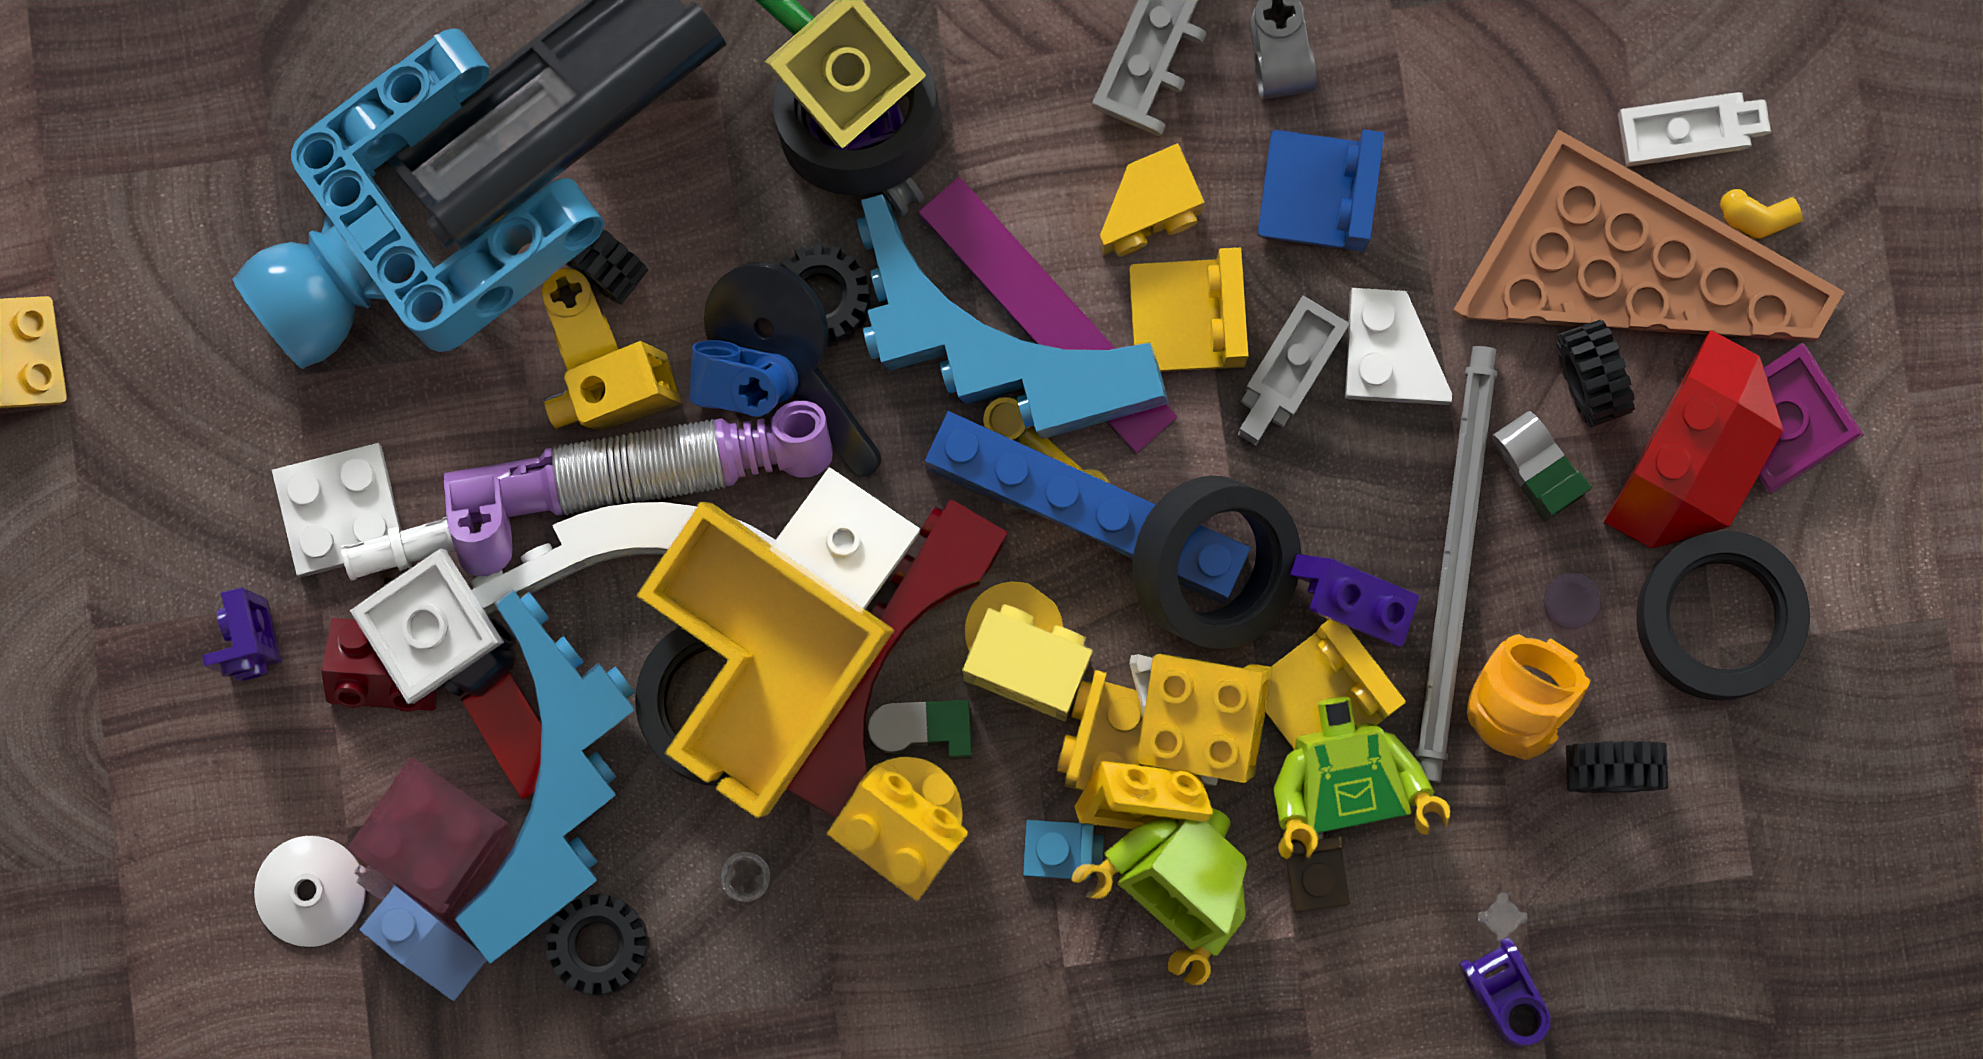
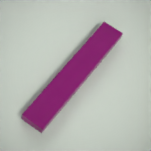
M959 176L918 211L922 220L1035 344L1063 350L1116 349ZM1167 405L1106 421V423L1132 452L1137 455L1176 421L1177 416Z

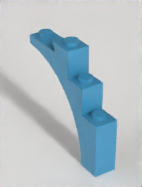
M882 194L861 200L865 217L857 219L860 236L866 250L874 248L879 268L871 270L873 286L879 302L888 301L887 305L867 310L871 326L863 328V332L872 360L880 358L881 363L889 371L947 355L948 360L940 362L946 389L949 394L957 392L958 397L965 405L1025 389L1026 394L1017 396L1024 425L1026 428L1035 426L1036 432L1042 439L1169 404L1156 353L1150 343L1111 350H1063L1022 341L989 327L948 300L924 275L903 240L891 205Z
M514 589L495 603L518 639L535 682L541 716L540 769L531 808L513 848L489 882L455 913L457 923L490 964L597 881L595 873L591 870V867L598 862L595 856L579 836L569 842L565 834L616 796L609 783L617 778V776L597 751L588 757L583 750L635 710L628 701V698L636 692L615 666L606 672L600 663H597L581 676L576 670L578 666L584 663L581 657L564 636L556 642L553 641L542 626L549 617L531 593L528 592L520 598Z

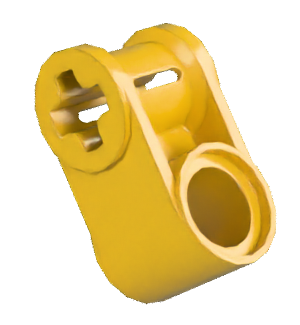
M570 268L558 269L543 282L541 291L543 302L555 330L553 335L567 370L619 350L605 314H601L591 286L582 273ZM564 285H569L573 292L582 290L581 293L575 296L577 305L572 308H566L563 301L553 302L560 297L559 288Z

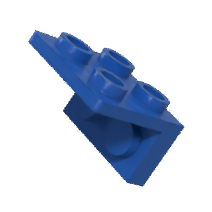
M1363 129L1359 140L1352 141L1274 130L1271 133L1257 231L1258 236L1266 239L1365 252L1371 239L1385 132Z

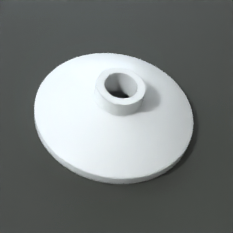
M320 836L297 837L279 845L262 863L255 881V904L265 926L281 940L303 947L326 945L345 935L361 915L366 897L364 874L356 858L341 844ZM304 880H312L316 885V894L309 901L301 900L297 893L299 884Z

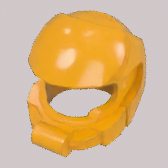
M1520 634L1507 638L1506 641H1503L1487 661L1471 690L1467 707L1470 725L1488 746L1505 755L1529 760L1543 754L1558 740L1557 729L1575 713L1590 684V679L1586 677L1583 668L1577 663L1579 656L1551 638L1547 642L1525 638ZM1523 666L1533 667L1546 673L1559 686L1538 678L1523 668Z

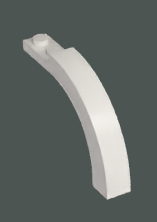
M666 502L629 503L607 506L578 514L552 525L562 544L555 549L552 548L550 543L538 546L520 557L522 565L504 574L500 570L498 573L489 576H478L473 579L471 584L474 589L471 591L485 613L490 615L499 610L495 602L512 589L522 598L528 592L532 594L566 576L602 561L639 554L665 555L697 507ZM737 520L771 545L776 541L753 526Z

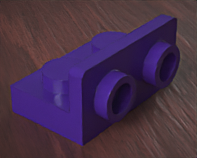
M1296 555L1290 575L1310 583L1307 592L1314 595L1310 605L1311 612L1394 646H1402L1404 644L1420 595L1331 558Z
M243 587L222 592L221 597L224 608L217 610V618L224 640L226 642L232 640L233 647L202 655L204 667L222 673L223 677L234 676L236 682L252 680L267 675L266 666L282 662L267 598Z

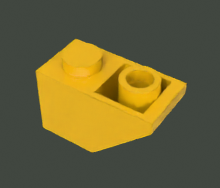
M1178 143L1128 164L1100 233L1099 248L1103 256L1113 251H1116L1118 257L1131 254L1145 247L1148 244L1146 237L1164 229L1168 235H1174L1197 224L1196 216L1202 214L1205 202Z

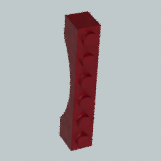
M952 499L949 500L944 510L936 506L933 508L919 534L926 539L916 558L908 553L906 554L891 580L892 583L898 586L888 605L879 601L871 612L873 616L894 629V632L786 788V791L834 819L839 817L852 798L859 782L868 773L865 753L866 715L873 686L886 658L902 636L927 612L955 595L979 587L1008 539L1007 531Z

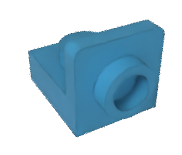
M1026 820L1023 877L1072 879L1074 871L1082 864L1099 866L1103 860L1104 835H1093L1094 824ZM1091 873L1084 880H1090Z

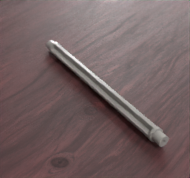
M1486 346L1472 347L1470 367L1465 368L1464 375L1467 376L1420 740L1419 747L1415 751V757L1419 758L1418 761L1429 782L1436 783L1441 782L1443 761H1448L1449 755L1446 751L1494 380L1498 376V371L1494 370L1497 350Z

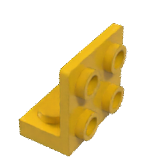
M1241 247L1221 248L1218 251L1217 258L1214 260L1143 263L1130 266L1129 280L1134 345L1144 343L1152 345L1156 353L1160 372L1245 367L1248 358Z
M48 296L0 299V408L62 404L66 401L67 396L52 299Z
M1329 619L1318 628L1316 633L1271 666L1273 669L1266 714L1295 750L1297 737L1322 732L1318 702L1322 700L1350 697L1354 724L1373 723L1376 726L1398 710L1406 701L1349 627Z
M1165 654L1155 655L1152 660L1137 761L1143 765L1185 771L1246 783L1256 775L1273 667L1251 663L1244 668Z
M1095 670L1092 683L1081 680L1071 717L1082 720L1077 737L1066 734L1057 771L1067 773L1064 786L1079 791H1084L1101 761L1139 766L1137 755L1143 714L1137 691L1105 682L1106 673Z

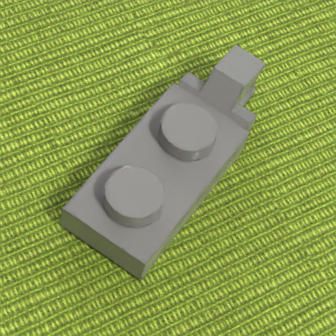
M1302 296L1245 389L1247 392L1241 403L1252 410L1240 427L1237 435L1256 446L1271 421L1283 428L1289 417L1292 418L1350 323L1307 297Z

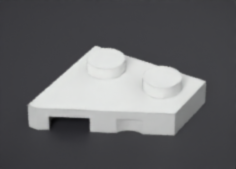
M1352 288L1349 303L1350 324L1348 326L1345 399L1450 405L1452 402V392L1407 291Z

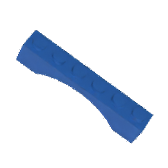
M947 411L925 459L926 470L975 493L1043 517L1099 542L1133 559L1134 548L1140 529L1156 505ZM1199 525L1189 536L1181 552L1178 564L1179 585L1225 605L1251 547Z

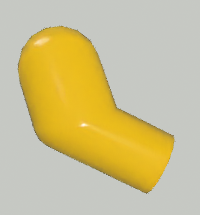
M1734 189L1725 193L1720 200V209L1723 212V218L1726 223L1753 239L1765 238L1803 222L1802 211L1794 197L1766 207L1748 197L1743 190Z

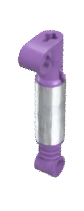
M794 401L778 409L774 416L770 417L771 424H765L764 418L757 419V426L752 427L749 420L743 421V429H738L737 423L729 424L722 418L711 419L710 422L706 419L705 422L700 421V423L695 422L694 424L690 422L689 425L684 424L681 426L679 424L678 427L675 425L672 428L668 426L667 429L664 427L661 430L657 428L656 431L652 429L650 432L646 430L645 433L643 431L640 433L635 432L634 435L632 433H629L628 436L623 434L621 438L616 435L615 438L610 436L608 440L603 437L602 440L597 439L594 441L592 439L591 442L588 440L585 443L581 441L580 444L577 442L574 445L570 443L569 446L566 444L563 447L559 445L558 448L554 446L553 448H546L540 457L444 473L447 526L460 566L467 573L475 576H489L498 573L506 567L511 560L513 551L510 517L551 511L557 516L564 514L568 516L569 513L573 515L574 512L577 514L580 511L584 513L585 510L589 512L591 509L596 510V508L614 506L615 503L616 505H621L622 503L628 504V501L630 503L635 501L640 503V501L644 502L645 500L649 502L650 499L654 501L656 498L660 500L661 497L664 499L667 496L671 498L672 495L675 497L678 494L682 496L683 493L687 495L688 492L693 494L694 491L696 493L699 490L701 492L704 490L709 491L710 488L713 491L715 488L720 489L723 487L725 489L726 486H734L739 478L746 477V470L751 469L752 475H759V467H765L766 473L773 472V465L777 464L780 471L784 470L789 475L798 478L818 475L828 468L833 457L826 416L823 409L815 403ZM483 522L481 532L476 533L473 524Z

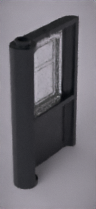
M583 0L491 71L485 83L460 103L462 108L447 118L437 129L413 147L406 145L389 158L387 162L431 213L432 217L426 223L445 248H448L455 242L463 250L727 44L713 22L694 1L686 6L680 0Z

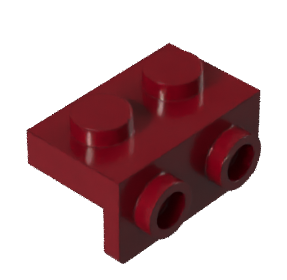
M331 618L321 669L327 703L339 704L348 708L361 706L395 708L405 712L435 710L437 702L436 689L416 703L408 704L356 619Z

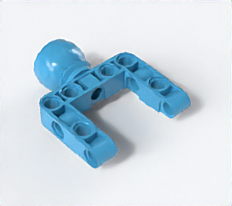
M448 29L431 38L400 63L390 67L305 131L294 143L291 150V161L294 169L326 212L322 232L313 230L309 232L308 244L287 242L259 251L245 262L232 280L258 320L283 351L301 369L323 361L340 347L354 323L355 306L368 309L371 298L388 300L403 323L430 350L437 352L450 351L460 346L545 282L554 272L595 242L603 232L605 224L602 217L576 182L570 178H561L546 185L463 250L459 249L438 266L433 263L426 251L401 223L400 215L372 178L376 175L374 170L406 145L413 147L437 129L447 118L462 108L460 103L476 92L489 76L491 68L464 32L459 29ZM419 94L414 100L410 101L415 95ZM331 160L326 166L323 167V165L327 161ZM358 197L353 204L349 205L354 198ZM531 243L525 252L518 254L523 246ZM413 272V275L402 283L407 274ZM442 310L436 319L429 322L434 313Z

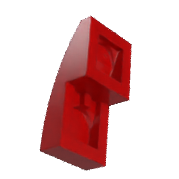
M508 672L485 694L481 696L467 694L461 698V701L522 800L535 791L541 758V723L511 673Z

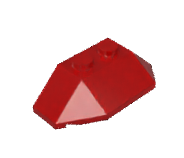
M1712 330L1709 331L1604 519V523L1651 549L1730 527L1783 432L1760 356Z

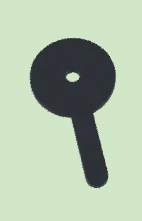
M752 262L740 265L720 278L710 291L705 305L704 326L707 340L726 341L739 347L786 357L793 363L798 373L799 383L795 395L800 401L815 403L823 409L831 443L850 469L861 476H868L876 471L881 464V454L878 448L818 369L828 345V322L824 308L813 289L791 270L767 262ZM760 318H766L772 323L774 328L773 335H766L760 330L758 326Z

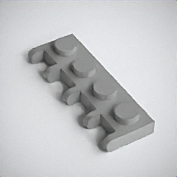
M1199 0L1137 1L1092 102L1093 109L1151 134L1162 135L1166 125L1160 120L1148 116V113L1160 86L1175 92H1181L1185 84L1184 79L1167 72L1182 37L1198 44H1202L1207 32L1189 23Z

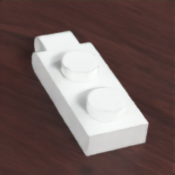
M1739 92L1621 109L1618 113L1626 167L1744 150L1751 147L1750 138L1771 133L1766 101L1744 102L1743 95Z

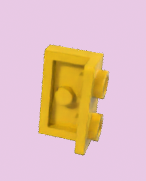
M1106 761L1100 762L1074 806L1079 823L1134 829L1160 817L1206 822L1213 813L1203 781L1198 774Z
M878 766L858 787L827 834L918 901L952 853L962 843L968 832L958 824L957 819L951 812L943 807L932 805L916 793L904 777L894 772H888L883 767Z

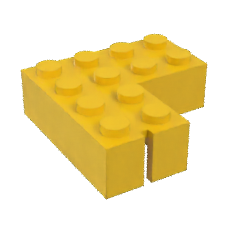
M699 503L637 594L644 601L729 659L666 751V754L706 782L718 780L723 772L732 776L722 779L716 789L757 818L768 815L894 632V629L713 503Z

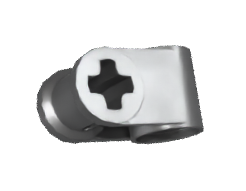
M1259 0L1250 18V30L1254 47L1256 81L1261 99L1315 92L1317 90L1316 67L1312 48L1308 41L1304 12L1300 0ZM1271 9H1277L1279 17H1288L1282 29H1276V24L1272 20L1265 21Z

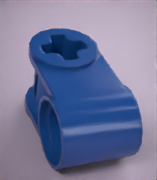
M719 340L700 341L692 346L689 400L695 405L706 408H721L750 416H763L772 411L777 403L789 399L797 390L799 383L798 373L793 363L784 356L747 349Z

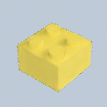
M834 0L764 61L835 145L842 149L926 76L863 0Z
M1003 605L1000 612L988 608L963 668L964 681L1066 722L1078 693L1081 680H1083L1091 660L1093 650L1084 647L1086 638L1060 626H1054L1052 633L1034 627L1032 622L1034 617L1008 605Z

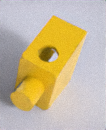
M643 341L636 342L567 370L564 373V378L568 390L544 399L548 418L555 429L579 421L581 425L596 431L610 429L683 404L667 354ZM604 389H605V395H604V397L601 399V394H602V392H603Z

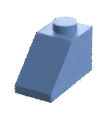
M398 886L392 888L359 929L402 965L452 1001L459 997L487 962V959L475 945L408 891Z

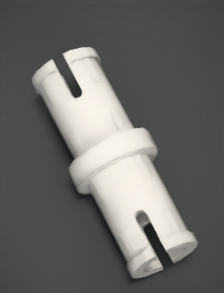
M447 517L406 530L396 526L388 529V535L349 546H341L344 565L351 581L356 580L358 577L397 566L400 571L411 568V562L425 559L438 549L455 552L447 526Z

